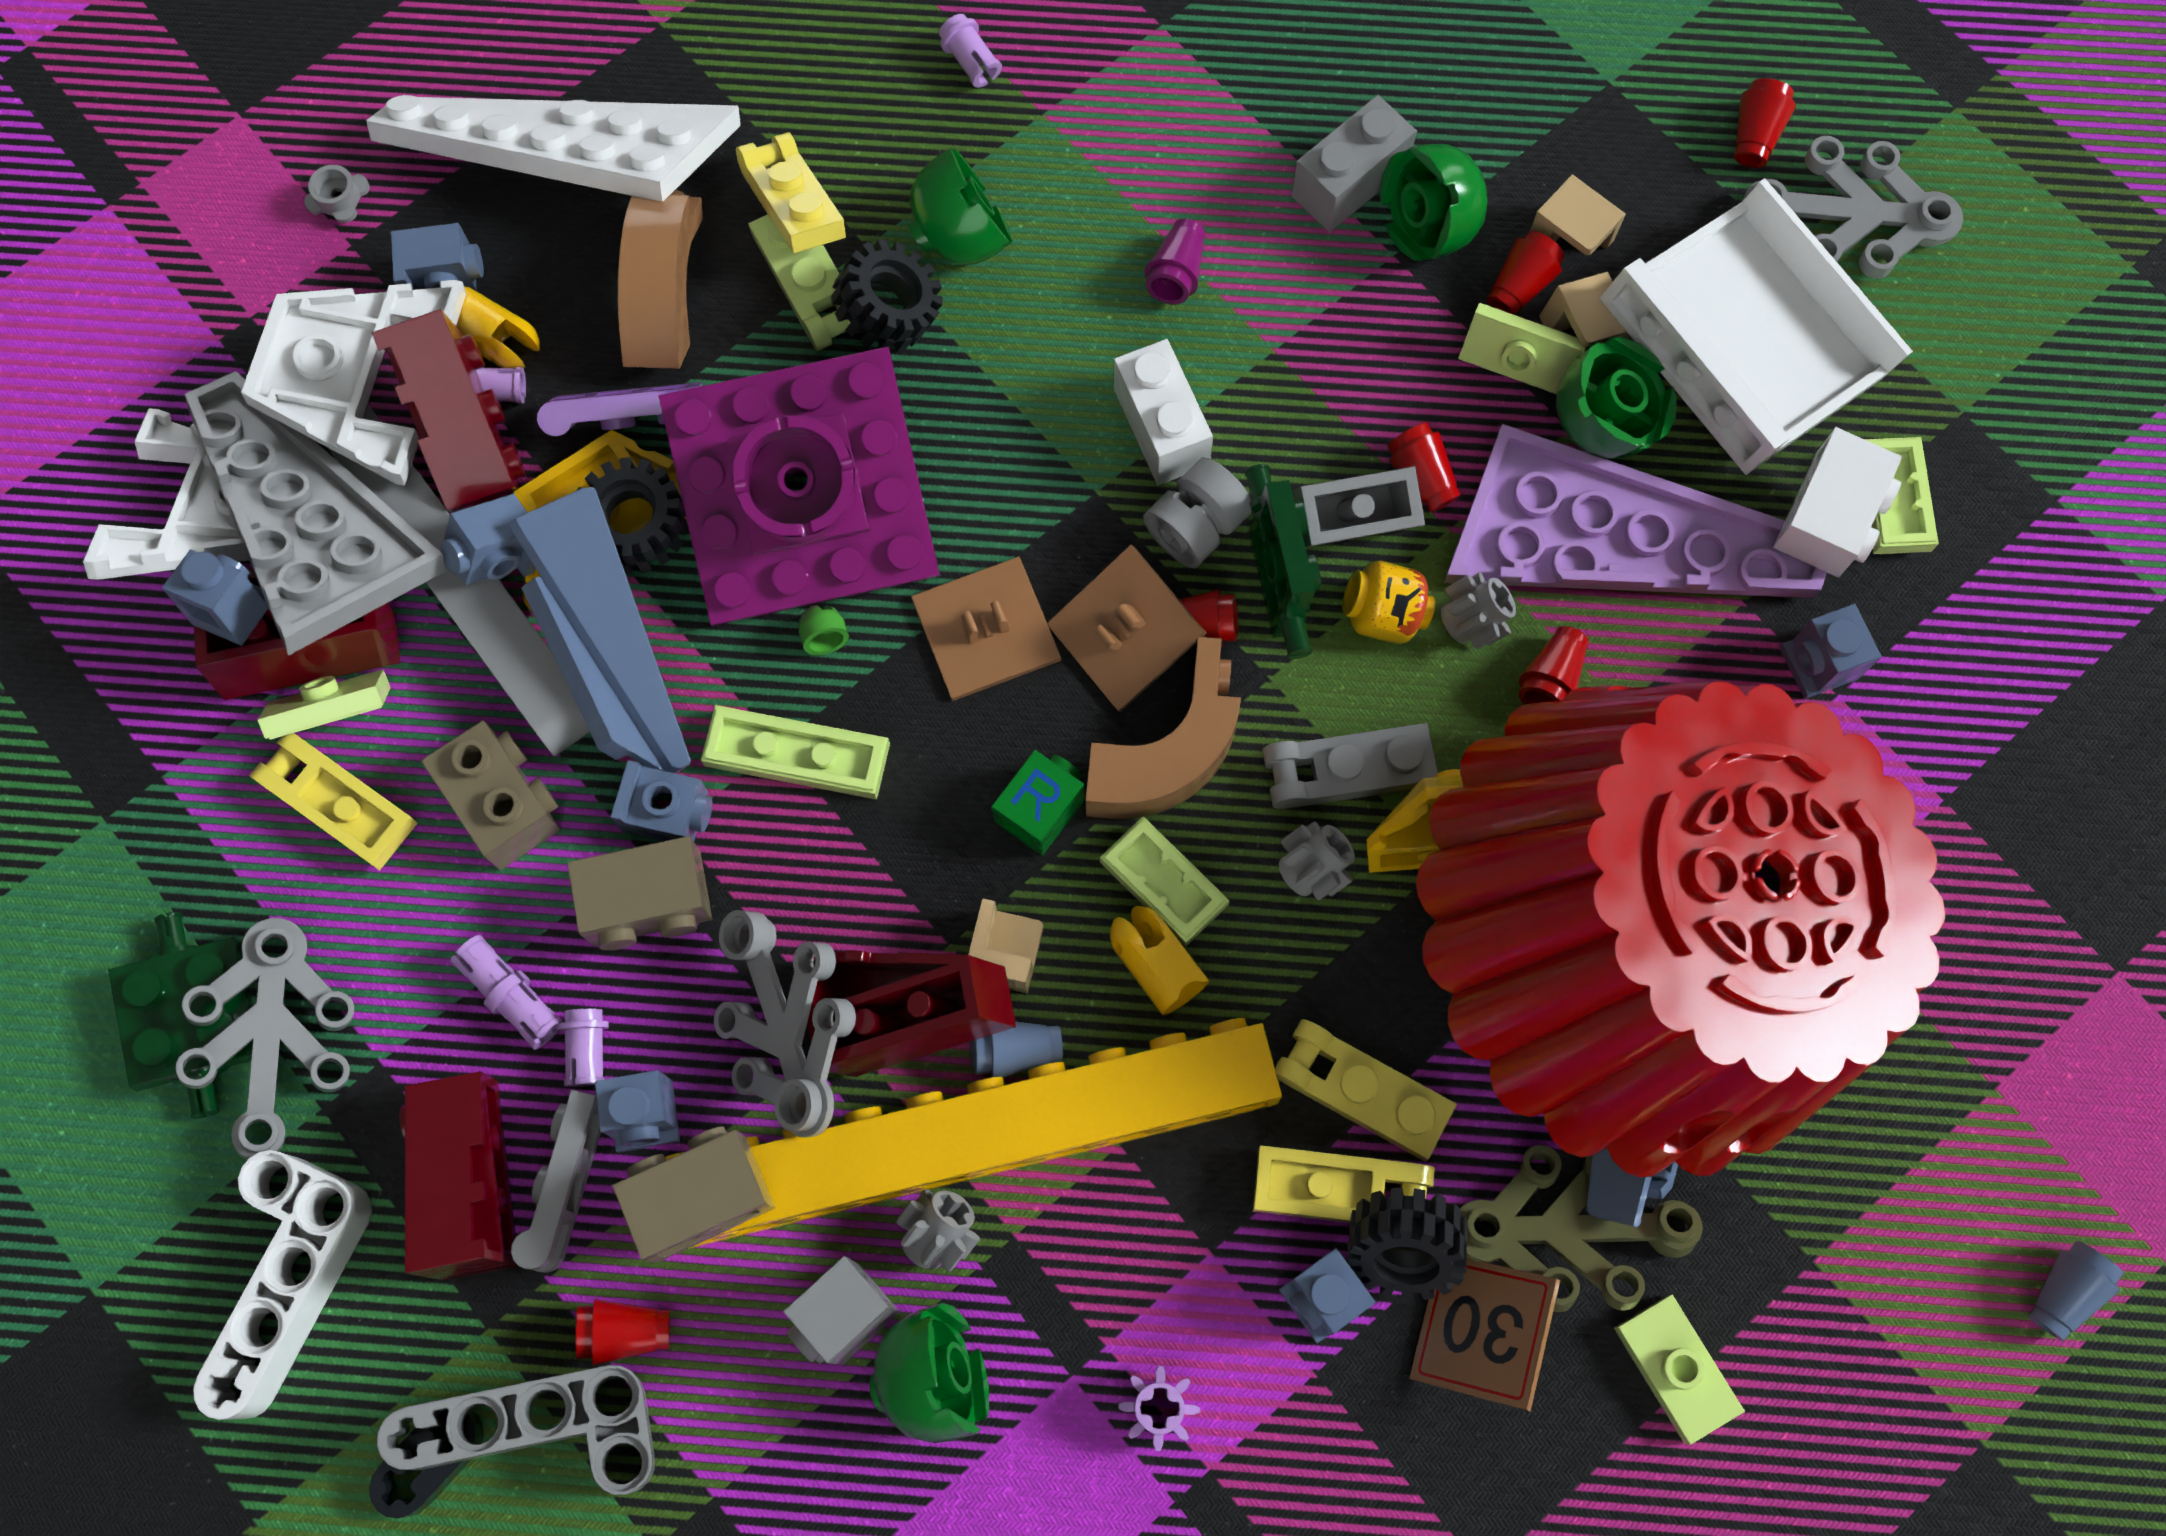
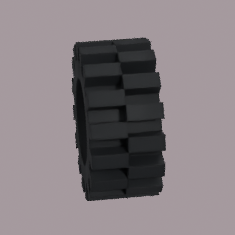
M877 240L874 246L870 242L863 244L852 255L832 287L836 289L831 296L832 305H840L835 312L838 321L841 322L848 319L850 324L845 331L851 337L858 331L862 333L864 337L860 344L868 348L871 347L874 341L879 342V348L889 347L890 350L894 345L896 352L905 351L909 344L912 347L940 313L938 310L943 303V297L937 295L942 289L940 280H929L935 271L930 263L921 267L917 262L922 255L915 250L909 256L903 254L905 244L895 242L890 250L887 240ZM870 283L879 284L890 289L899 298L904 310L895 309L883 303L874 293Z
M630 457L620 458L621 469L615 470L611 462L608 461L601 465L605 473L603 477L599 479L591 471L584 479L588 486L595 488L625 573L632 574V565H638L642 573L652 571L649 563L650 560L657 558L662 566L670 561L665 551L671 548L678 552L683 545L678 536L679 534L687 535L688 529L684 518L686 514L683 501L673 480L670 481L667 472L661 467H658L655 471L650 461L640 459L639 466L635 467ZM641 498L652 505V518L641 530L631 534H621L610 527L611 512L620 503L628 499Z
M1391 1188L1390 1197L1386 1198L1381 1191L1371 1193L1370 1202L1362 1198L1357 1203L1356 1210H1352L1347 1261L1356 1276L1362 1278V1284L1365 1288L1371 1290L1379 1285V1295L1389 1298L1393 1291L1402 1292L1401 1300H1413V1293H1421L1423 1299L1427 1300L1435 1298V1289L1445 1295L1453 1291V1284L1459 1286L1464 1280L1467 1256V1221L1465 1216L1461 1217V1209L1458 1206L1452 1204L1446 1207L1445 1197L1435 1194L1431 1200L1425 1199V1190L1414 1188L1413 1196H1404L1402 1188Z

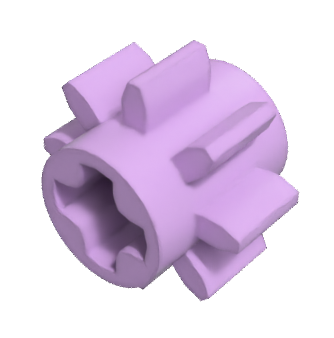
M1163 1366L1157 1367L1155 1383L1148 1386L1140 1378L1133 1375L1130 1381L1139 1394L1135 1402H1123L1118 1406V1409L1122 1411L1135 1412L1138 1422L1131 1427L1128 1436L1132 1439L1146 1429L1153 1433L1155 1451H1161L1163 1434L1171 1431L1178 1438L1187 1441L1189 1439L1187 1431L1180 1425L1184 1414L1195 1415L1200 1413V1407L1190 1404L1184 1405L1181 1396L1191 1381L1188 1378L1183 1379L1174 1387L1166 1384V1373ZM1156 1388L1165 1389L1166 1400L1177 1402L1178 1408L1176 1416L1166 1417L1164 1427L1162 1428L1153 1427L1152 1417L1141 1414L1140 1410L1141 1401L1151 1400Z

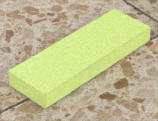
M715 705L701 762L704 767L877 800L890 742L886 737Z

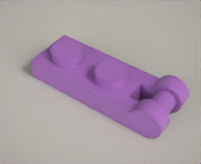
M702 382L561 395L552 398L540 407L537 413V422L542 431L551 436L563 435L577 422L600 420L602 430H612L636 426L635 417L657 415L658 423L665 424L658 395L700 387Z

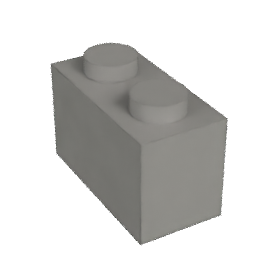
M1377 95L1297 160L1292 198L1330 233L1380 191L1382 175L1390 158L1397 152L1406 151L1414 146L1417 130L1384 99Z
M1415 467L1301 486L1292 490L1294 501L1301 500L1306 511L1307 534L1303 536L1305 548L1425 525Z
M846 1256L841 1258L783 1311L794 1324L786 1334L800 1352L812 1363L816 1360L820 1364L826 1361V1363L844 1365L900 1313L898 1308L858 1263Z

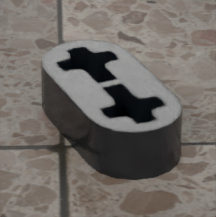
M471 1411L465 1420L464 1431L466 1437L472 1443L480 1445L484 1437L483 1424L478 1415ZM448 1412L441 1414L444 1423H447ZM414 1428L398 1446L399 1449L411 1450L414 1458L417 1456V1446L420 1443L443 1439L444 1436L440 1429L425 1430ZM446 1448V1453L453 1451V1448ZM471 1460L424 1469L410 1486L416 1494L414 1499H398L395 1502L391 1495L395 1492L397 1486L391 1479L394 1473L398 1475L410 1474L414 1470H399L383 1461L371 1478L369 1487L371 1502L376 1510L386 1517L404 1518L419 1514L440 1495Z

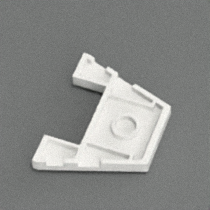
M457 280L440 281L441 288L416 290L412 289L411 283L389 285L387 292L355 294L353 288L276 294L241 391L247 405L389 481L405 486L418 447L417 439L419 438L414 428L362 419L385 352L384 349L378 350L371 332L439 309L457 325L466 297L463 282Z
M149 408L135 439L139 459L188 463L190 466L164 529L98 525L83 560L88 579L99 580L175 570L190 549L196 552H209L216 558L219 554H222L237 562L249 560L194 423L189 428L172 422L170 413Z

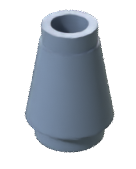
M1015 1022L1016 1028L971 1041L970 1052L974 1075H988L989 1078L1006 1077L1041 1065L1062 1062L1063 1045L1060 1027Z
M2076 1241L2069 1251L2060 1250L2035 1303V1308L2028 1317L2044 1331L2064 1342L2071 1332L2073 1333L2120 1291L2116 1284L2124 1272L2092 1247Z

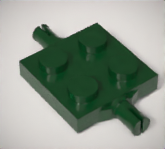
M1258 464L1245 470L1252 498L1250 507L1253 512V520L1248 531L1272 636L1273 638L1284 636L1288 653L1287 657L1289 659H1299L1313 652L1310 647L1305 620L1307 619L1306 613L1310 611V602L1315 592L1320 589V569L1314 555L1307 556L1303 536L1307 534V516L1303 502L1301 500L1294 501L1289 480L1272 483L1269 466Z
M180 912L166 913L167 917L161 914L154 918L161 946L160 952L143 961L108 969L129 1088L137 1092L167 1083L182 1084L176 1073L178 1058L189 1049L203 1048L253 1007L248 986L223 1005V1012L215 1023L208 1026H196L187 1021L182 1009V1001L185 994L194 987L209 986L243 958L241 943L234 937L200 946L187 945L182 922L183 916ZM199 996L191 1002L190 1011L196 1016H207L214 1011L216 1003L209 996ZM253 1040L217 1069L216 1076L231 1066L251 1061ZM193 1058L185 1064L184 1074L190 1079H201L208 1074L210 1065L203 1058ZM213 1081L208 1086L200 1089L187 1087L191 1118H206L207 1114L213 1116L220 1112L217 1107Z

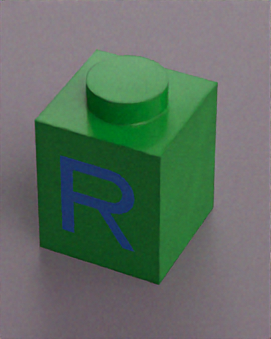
M1034 750L992 805L994 822L1043 856L1085 801L1084 783L1080 781L1082 774L1064 758L1054 754L1049 760L1037 750Z

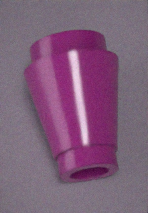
M1191 219L1177 220L1145 267L1146 289L1156 300L1166 304L1177 305L1185 302L1188 296L1196 292L1205 230L1198 222Z

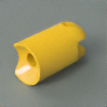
M464 287L466 297L456 325L462 332V335L472 334L482 357L501 368H525L522 360L502 342L512 336L527 348L539 351L540 341L535 328L526 320L472 288Z
M1135 906L1131 911L1132 924L1121 917L1113 920L1110 928L1111 945L1160 1013L1165 1016L1194 998L1208 985L1210 980L1156 911L1150 907Z

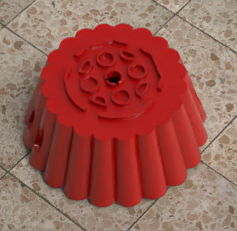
M1723 681L1673 683L1658 687H1581L1570 691L1562 701L1530 703L1519 706L1509 715L1505 725V736L1479 739L1467 747L1461 758L1460 765L1463 787L1450 789L1441 794L1431 807L1429 819L1431 834L1440 850L1429 855L1419 867L1416 878L1418 898L1424 910L1436 920L1427 931L1422 945L1423 962L1429 976L1436 984L1453 994L1448 1006V1026L1453 1039L1465 1053L1476 1059L1491 1061L1489 1077L1493 1091L1503 1106L1515 1114L1528 1117L1544 1114L1548 1133L1554 1143L1566 1153L1578 1157L1596 1155L1607 1148L1613 1162L1624 1172L1636 1177H1652L1673 1162H1676L1681 1169L1695 1176H1710L1722 1170L1743 1152L1761 1154L1774 1148L1871 1067L1884 1054L1886 1047L1915 1024L1919 1015L1920 1001L1918 993L1934 982L1939 972L1940 960L1937 948L1932 942L1931 937L1936 935L1944 925L1946 912L1941 895L1929 882L1935 874L1937 867L1936 850L1927 835L1913 826L1916 808L1910 791L1894 777L1883 776L1882 758L1874 744L1861 735L1854 733L1843 735L1840 722L1835 714L1825 705L1816 702L1794 704L1791 697L1784 690L1772 684L1733 685ZM1763 861L1767 862L1778 872L1780 878L1778 894L1771 891L1762 878L1755 877V872L1761 870Z

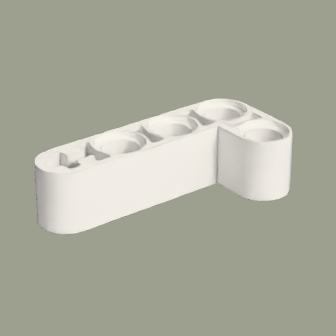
M273 1150L262 1151L250 1157L241 1168L238 1185L245 1201L253 1207L282 1220V1223L200 1370L194 1385V1401L198 1409L207 1417L218 1420L254 1418L265 1412L273 1402L364 1233L372 1214L371 1200L367 1193L358 1185L304 1159ZM285 1167L288 1173L286 1188L280 1195L273 1198L269 1192L271 1177L277 1170ZM340 1193L344 1207L342 1214L337 1221L327 1225L323 1216L325 1203L331 1196ZM306 1251L311 1259V1269L306 1279L297 1285L292 1278L291 1268L295 1259ZM273 1312L278 1319V1330L273 1340L265 1345L259 1336V1327L263 1318L268 1313ZM244 1355L254 1358H260L261 1361L259 1365L256 1366L254 1365L256 1360L244 1359ZM233 1378H236L234 1385L242 1390L238 1400H235L237 1393L229 1388Z

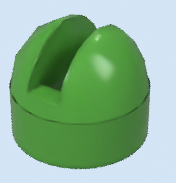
M814 605L801 615L799 620V636L807 653L812 655L829 654L837 651L847 643L849 634L844 619L835 608L825 605L821 609L819 606Z

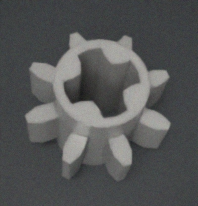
M1479 572L1472 577L1467 575L1446 587L1445 590L1451 601L1442 606L1441 617L1446 630L1457 642L1464 644L1471 640L1474 648L1479 649L1484 645L1489 646L1511 634L1505 621L1514 617L1516 606L1510 591L1502 581L1494 577L1485 581L1482 573Z
M1313 822L1307 827L1301 825L1281 840L1283 847L1289 853L1280 859L1279 870L1287 885L1297 894L1308 896L1313 892L1316 899L1321 900L1326 895L1332 897L1353 881L1345 868L1354 862V850L1345 835L1334 826L1325 825L1320 829L1317 822Z
M924 1189L916 1201H910L896 1221L899 1226L908 1230L900 1243L906 1256L913 1263L925 1269H937L943 1265L948 1272L952 1271L961 1259H965L980 1239L976 1233L969 1230L975 1219L973 1209L963 1197L954 1192L943 1190L933 1195L931 1191Z

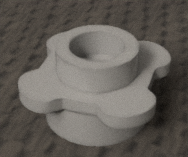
M326 165L312 174L308 184L310 194L305 197L304 204L311 214L325 213L334 216L339 223H348L356 218V206L361 196L369 192L370 185L361 174L351 176L349 171L342 166ZM342 192L338 197H333L335 194Z

